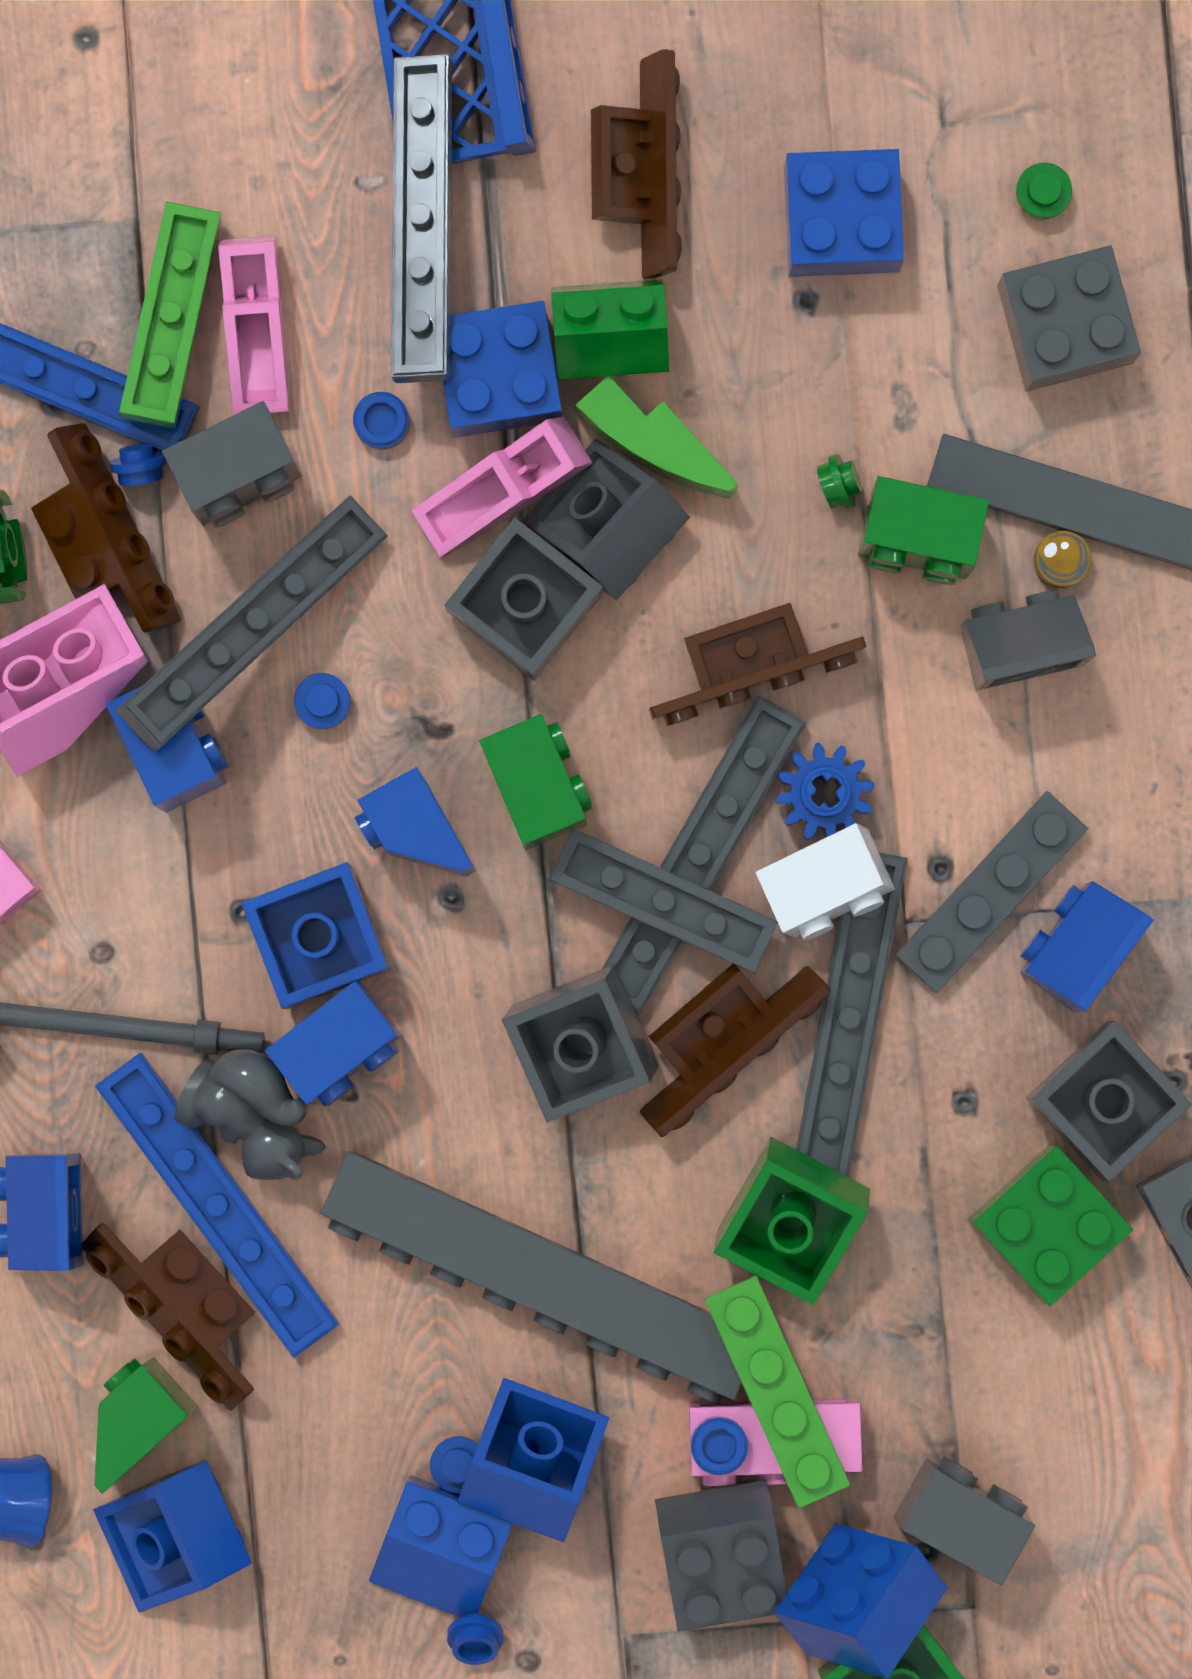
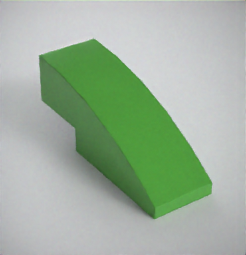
M607 376L575 405L576 414L603 440L632 461L659 476L696 491L728 499L737 492L738 483L664 402H661L646 416L610 376Z

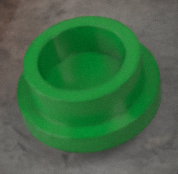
M1043 162L1028 167L1021 174L1016 186V197L1020 207L1028 215L1038 219H1049L1062 213L1068 206L1072 196V184L1069 176L1062 168L1052 163Z
M839 454L831 455L828 457V463L817 466L818 477L824 496L831 508L843 505L846 509L855 507L854 495L862 492L860 478L852 461L843 463Z

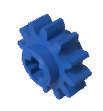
M816 743L812 752L814 760L808 762L803 755L795 752L792 755V762L798 769V772L796 774L779 772L777 778L784 785L790 786V792L778 795L775 798V803L783 806L792 805L794 811L789 813L784 824L791 826L799 820L806 823L803 834L805 840L811 839L816 833L817 828H824L825 837L837 833V825L842 824L844 828H847L856 823L851 816L853 812L870 814L872 811V807L867 802L861 801L859 797L860 794L871 791L875 787L874 782L866 780L859 782L856 775L863 769L865 765L864 760L855 761L850 766L843 763L846 756L845 746L841 745L833 754V758H826L823 746L820 743ZM821 779L825 785L829 780H832L837 785L838 790L833 795L837 802L835 806L829 808L826 802L817 806L812 801L811 797L816 791L812 783L813 781Z

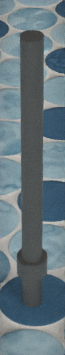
M0 1002V1025L194 1047V1053L217 1055L219 1050L234 1051L238 1049L253 1050L262 1054L264 1048V1032L221 1028V1022L198 1019L197 1024L194 1025Z

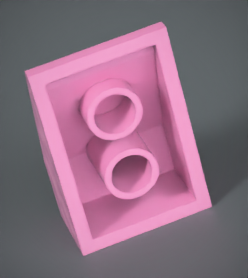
M105 584L0 640V750L16 777L66 751L107 707L105 703L113 700L148 662Z

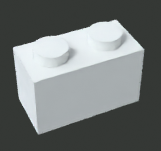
M857 823L756 871V875L782 933L793 937L801 935L803 941L827 933L834 928L831 920L849 911L856 917L877 909L884 904L882 896L895 890L869 830Z

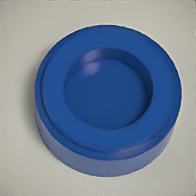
M371 393L365 396L355 408L353 414L355 431L359 439L371 448L378 450L393 448L403 441L409 430L408 411L404 403L391 393Z
M714 1416L705 1419L695 1428L691 1437V1452L695 1462L701 1469L710 1474L725 1475L735 1471L742 1465L747 1456L748 1441L744 1430L736 1421L724 1416Z

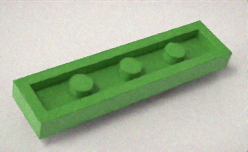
M167 201L165 203L119 410L120 418L176 429L221 224V212Z
M757 1276L749 1277L705 1297L704 1300L798 1509L850 1486V1482Z

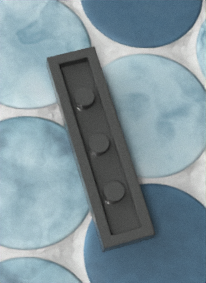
M1046 791L894 956L933 992L938 993L1089 828L1049 791Z
M572 828L549 878L554 883L752 973H755L778 923L772 918Z

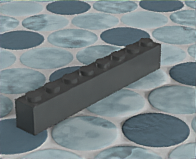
M352 1150L347 1152L320 1214L331 1218L328 1229L355 1241H359L362 1233L382 1241L379 1249L381 1253L410 1265L413 1256L434 1265L430 1273L432 1276L461 1288L465 1279L485 1288L482 1295L483 1299L507 1310L513 1311L516 1302L537 1311L533 1319L534 1322L553 1331L564 1334L567 1326L588 1334L584 1344L606 1355L616 1357L618 1350L621 1349L637 1356L639 1361L636 1367L657 1378L667 1381L670 1372L688 1379L691 1381L688 1391L708 1401L718 1404L722 1395L732 1400L735 1399L742 1382L709 1311Z

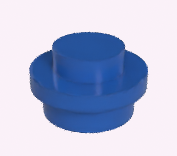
M146 443L123 447L119 449L120 457L110 461L111 472L117 473L119 485L135 486L158 481L163 478L161 466L166 464L163 453L153 452L152 444Z
M328 673L313 674L305 678L298 686L294 696L295 710L300 719L308 726L316 729H329L340 724L347 716L350 709V694L345 684L336 676Z
M454 1436L445 1439L435 1448L430 1460V1470L434 1481L442 1489L450 1493L459 1494L461 1492L478 1444L470 1438Z
M479 1613L467 1614L455 1620L447 1630V1643L452 1649L454 1657L460 1662L469 1665H481L492 1661L497 1656L498 1650L504 1641L502 1626L488 1616Z

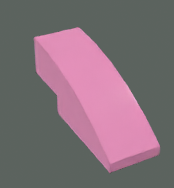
M276 236L221 240L218 249L224 300L222 308L233 415L263 400L270 413L289 412Z
M564 416L546 419L504 450L495 451L412 509L411 512L439 558L445 557L542 498L593 462Z

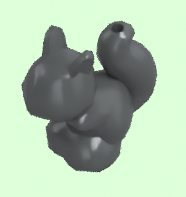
M238 1049L223 1054L215 1061L212 1059L203 1061L190 1076L176 1106L175 1121L189 1130L204 1126L207 1123L220 1129L221 1138L225 1142L236 1143L239 1139L243 1140V1166L246 1175L252 1179L281 1180L289 1177L297 1180L303 1174L299 1168L303 1157L320 1154L326 1147L322 1140L312 1136L301 1135L294 1127V1125L304 1119L307 1113V1105L299 1097L293 1098L283 1074L274 1062L253 1050Z

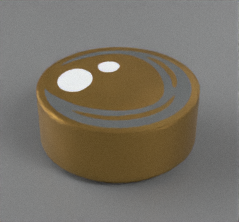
M1070 531L1053 532L1046 536L1038 545L1034 554V567L1040 579L1046 584L1055 588H1068L1079 583L1088 573L1092 559L1091 551L1086 541L1078 534Z

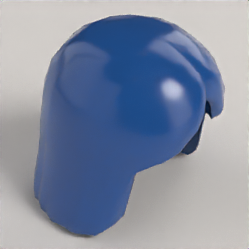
M35 1454L22 1458H0L1 1541L14 1542L22 1547L32 1548L36 1547L45 1535V1528L50 1513V1503L52 1501V1473L46 1458L41 1455Z

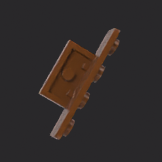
M667 49L655 52L640 61V109L605 105L591 109L592 220L641 224L642 277L647 279H656L675 272L682 251L681 237L677 233V206L681 198V184L676 177V152L681 138L680 128L676 123V96L680 86V75L675 67L674 50Z
M84 423L57 427L47 434L48 439L70 483L31 507V510L74 598L77 599L105 584L109 593L121 587L143 632L147 633L171 627L180 622L181 618L174 605L173 594L163 582L150 556L149 545L143 535L139 533L126 507L123 491L114 482L105 464L98 440L90 433L87 425Z
M787 603L684 638L700 691L650 707L649 712L652 720L664 717L666 726L674 725L699 716L696 705L717 699L721 709L751 699L750 687L770 681L772 689L775 691L804 681L805 678L802 672L804 669L823 663L826 673L856 664L858 660L855 652L861 651L867 646L862 636L808 654L792 605Z
M734 964L730 965L648 1036L681 1075L641 1108L640 1114L660 1137L666 1136L671 1130L683 1127L690 1121L695 1110L713 1094L727 1089L735 1081L737 1073L753 1059L770 1052L777 1045L780 1036L798 1020L806 1019L814 1014L820 1007L822 1000L831 992L830 987L809 966H806L770 998L765 1000L741 970Z
M105 1223L97 1226L81 1244L82 1249L86 1252V1258L90 1266L96 1273L104 1278H109L124 1294L125 1303L133 1314L140 1319L147 1320L162 1336V1342L166 1350L175 1359L181 1362L185 1361L200 1378V1384L204 1392L213 1401L220 1404L223 1403L227 1409L232 1411L254 1391V1388L219 1350L218 1346L243 1325L255 1311L180 1229L140 1263Z

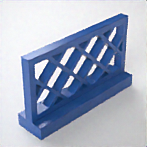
M373 0L392 121L394 115V58H396V53L402 57L420 56L437 32L458 47V50L451 58L453 61L452 76L467 54L483 64L485 78L472 96L452 83V91L467 101V104L452 124V143L456 141L463 146L462 148L452 149V164L506 153L518 156L536 152L512 0H460L474 10L476 19L475 25L463 42L440 27L458 0H445L432 21L409 6L412 0H390L396 4L390 15L387 0ZM405 11L427 26L410 53L394 43L392 34L393 28ZM478 38L481 54L472 49ZM487 92L490 109L480 103ZM476 108L492 118L495 141L471 145L458 136Z

